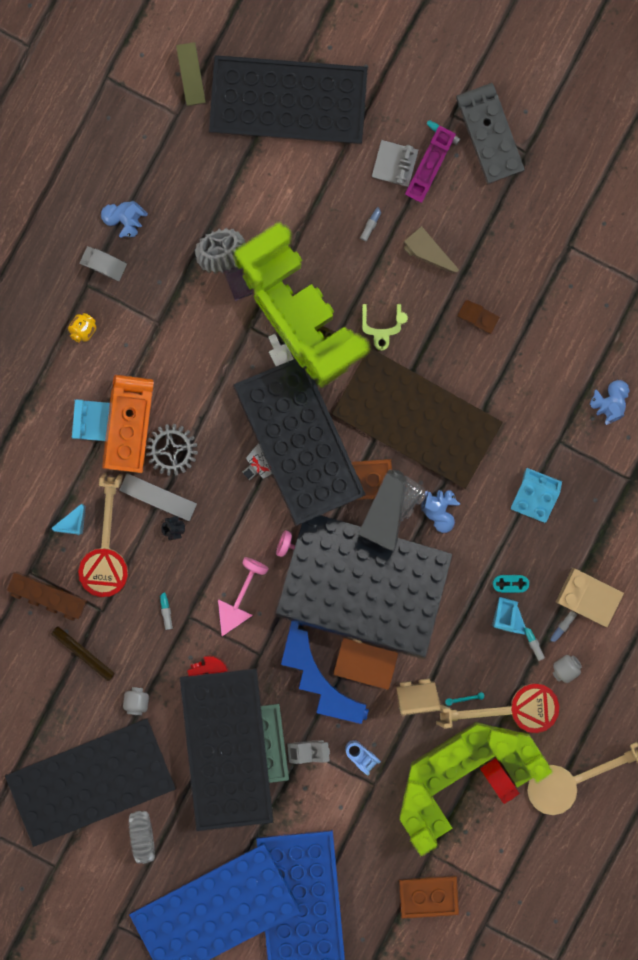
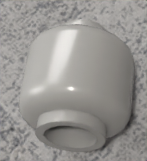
M565 655L553 664V675L559 682L562 680L565 683H570L581 674L582 665L574 655Z
M132 687V691H126L124 694L123 709L127 711V714L142 716V713L148 710L149 695L143 692V688Z

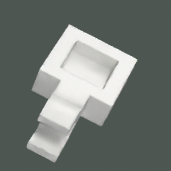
M276 334L268 337L273 346V350L269 351L275 366L293 360L289 349L285 344L280 345Z

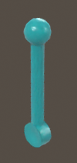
M480 692L478 695L458 699L447 698L445 704L451 706L453 703L462 701L483 700L485 695Z

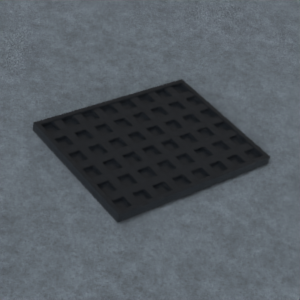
M322 515L302 523L275 616L425 660L452 554L398 538V543L392 551L359 535L360 526Z

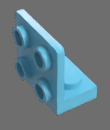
M75 399L72 438L105 441L110 403Z
M526 468L522 484L511 505V510L546 523L560 494L562 481Z

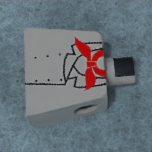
M257 444L246 457L251 465L242 471L249 481L257 474L263 479L272 474L259 444Z

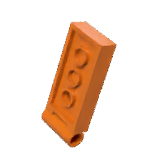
M114 375L102 468L143 472L154 385L153 379ZM127 410H130L132 413L130 417L126 415Z

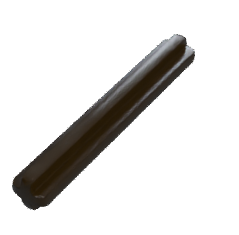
M57 626L52 631V636L104 679L110 681L115 675L111 669L60 627Z

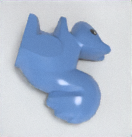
M133 200L131 202H123L118 206L108 204L101 211V219L106 225L115 226L119 222L124 225L119 234L120 238L137 236L138 231L134 226L142 227L138 219L140 216L148 215Z
M622 380L611 382L608 386L609 397L603 398L598 390L594 391L590 407L593 409L600 408L596 414L604 413L606 415V425L625 416V398H628V393L630 392L627 383Z
M438 490L436 497H434L431 492L425 491L421 510L424 511L430 520L434 521L433 526L437 531L441 533L450 532L454 527L455 519L452 514L446 512V508L448 505H460L454 493L447 490L443 495V492Z

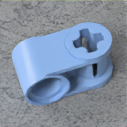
M356 740L349 741L345 746L347 756L367 776L370 774L369 771L377 763L381 762L371 751L367 750ZM352 746L359 747V752L355 755L349 753V749Z

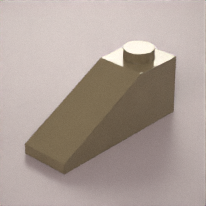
M422 226L404 241V250L409 256L414 255L417 259L453 274L459 271Z

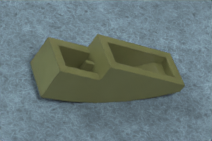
M195 42L176 45L187 106L206 103Z

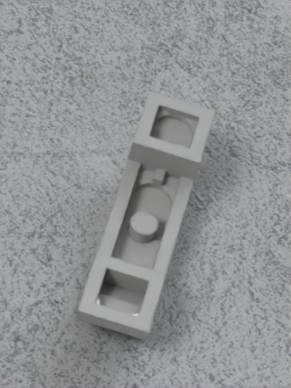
M128 473L119 490L190 521L197 505L195 502Z

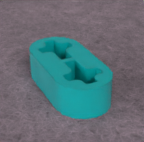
M498 575L493 579L492 585L496 591L501 593H521L529 588V580L523 575ZM503 578V581L509 582V585H504L503 589H500L496 582ZM519 578H522V581L526 584L522 586V589H519L518 586L512 585V582H518Z

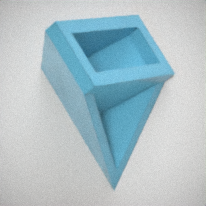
M79 505L52 527V530L83 534L85 505Z
M499 597L492 626L525 635V624L517 606L518 602Z

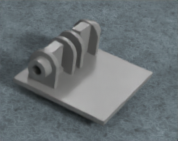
M381 140L372 177L409 187L418 150L409 145L402 146Z

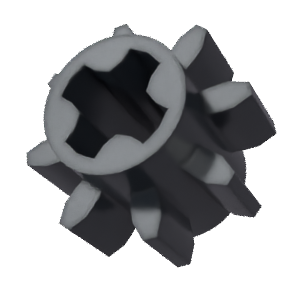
M178 516L165 518V522L161 526L162 534L168 536V540L182 538L181 535L185 532V524L183 521L178 520Z

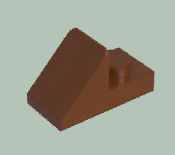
M465 300L457 315L458 318L488 334L492 333L500 318L484 309L483 306L469 300Z

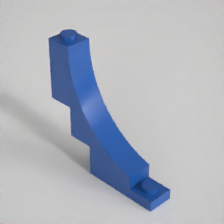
M291 621L281 665L303 670L299 689L321 694L317 708L318 714L362 724V721L366 720L369 709H366V704L347 697L327 681L318 669L312 656L308 641V630L298 628L299 625L302 626L303 624Z

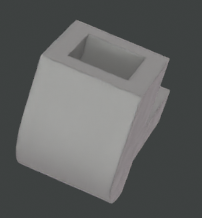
M88 246L79 263L117 281H120L127 265L109 254Z
M312 740L287 744L289 763L330 762L328 742Z

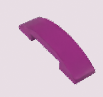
M440 125L438 126L405 193L406 196L420 203L423 202L456 133Z

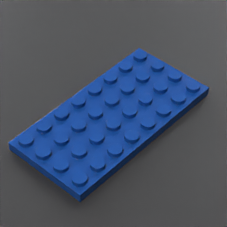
M333 830L256 837L257 847L265 843L300 909V913L265 931L268 960H345Z
M265 843L131 912L129 915L153 960H210L300 913V909Z

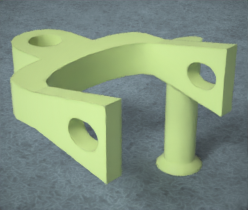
M362 304L363 332L374 335V346L378 350L387 349L389 346V335L399 333L401 324L407 322L408 316L401 312V304H397L396 326L388 329L371 328L366 324L367 304ZM380 339H384V346L378 345Z

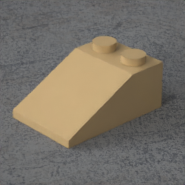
M572 568L556 603L608 627L624 593Z
M421 679L416 684H411V681L400 682V686H396L399 710L402 715L441 710L434 681Z

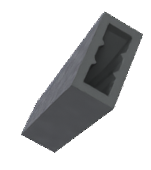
M389 469L358 533L392 551L398 543L407 477L403 476L404 474L396 469Z

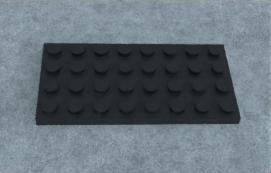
M215 55L209 133L362 144L368 67Z
M293 359L234 384L233 388L295 526L364 497L366 494L315 380L306 372V366L302 368L296 359Z
M257 668L181 676L180 686L196 831L274 823Z
M148 718L5 775L33 847L176 790Z

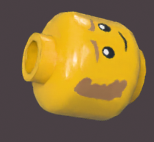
M86 313L76 315L68 326V330L71 333L70 337L78 343L80 341H89L97 329L95 319Z

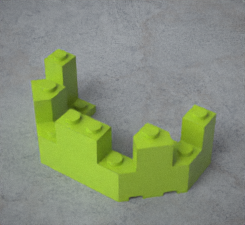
M279 222L234 251V261L238 269L242 268L244 270L242 277L250 290L254 289L255 295L253 297L298 364L302 368L306 366V372L313 380L318 378L317 383L323 388L347 372L349 366L366 356L369 351V344L364 337L360 338L358 334L354 335L346 327H343L327 339H325L320 331H316L333 320L332 313L334 311L329 303H324L322 300L323 295L318 287L314 288L311 284L292 297V289L288 284H283L282 280L301 269L300 262L302 259L296 251L293 252L288 246L291 243L290 236L292 234L286 225L282 226Z
M475 722L411 763L400 811V821L410 835V840L420 856L437 846L436 839L453 829L433 798V795L488 760L497 756L517 788L532 778L538 783L553 773L529 734Z

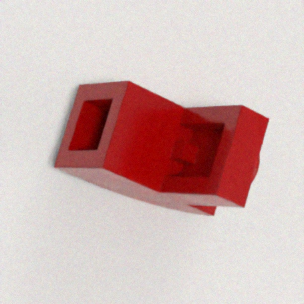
M213 655L204 656L205 664H202V662L193 663L190 665L191 668L187 670L189 676L207 672L229 671L225 662Z
M496 758L480 768L503 804H506L520 794Z

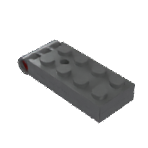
M493 83L457 95L456 100L487 185L523 172L525 170ZM488 120L490 122V125L485 126L483 124V121Z

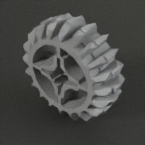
M219 228L216 232L212 231L209 235L205 234V238H200V243L196 244L195 255L197 263L203 270H207L208 273L213 271L216 274L218 271H221L223 274L225 270L230 271L232 267L237 268L234 261V251L245 245L246 242L239 231L235 232L234 229L228 230L227 228L220 230Z
M168 424L165 425L166 431L158 427L160 434L158 435L153 431L152 435L156 438L154 440L148 438V441L153 444L152 446L146 445L147 449H152V452L146 453V456H153L149 463H157L153 467L155 470L161 466V474H163L165 469H168V476L171 475V470H174V474L178 475L179 468L182 473L186 472L183 466L186 465L188 468H191L192 466L188 461H196L195 458L191 457V454H198L197 451H192V447H197V443L191 444L190 442L195 437H187L190 434L189 430L183 434V426L177 431L176 424H173L172 430H170ZM172 434L181 436L186 444L176 445ZM166 435V446L156 450L158 441ZM170 441L173 447H182L177 449L173 456L169 452H162L169 448ZM188 450L184 461L177 464V454ZM168 455L172 466L163 464L157 456Z
M136 811L129 816L131 846L135 861L144 864L153 861L155 858L154 838L149 814L146 811Z

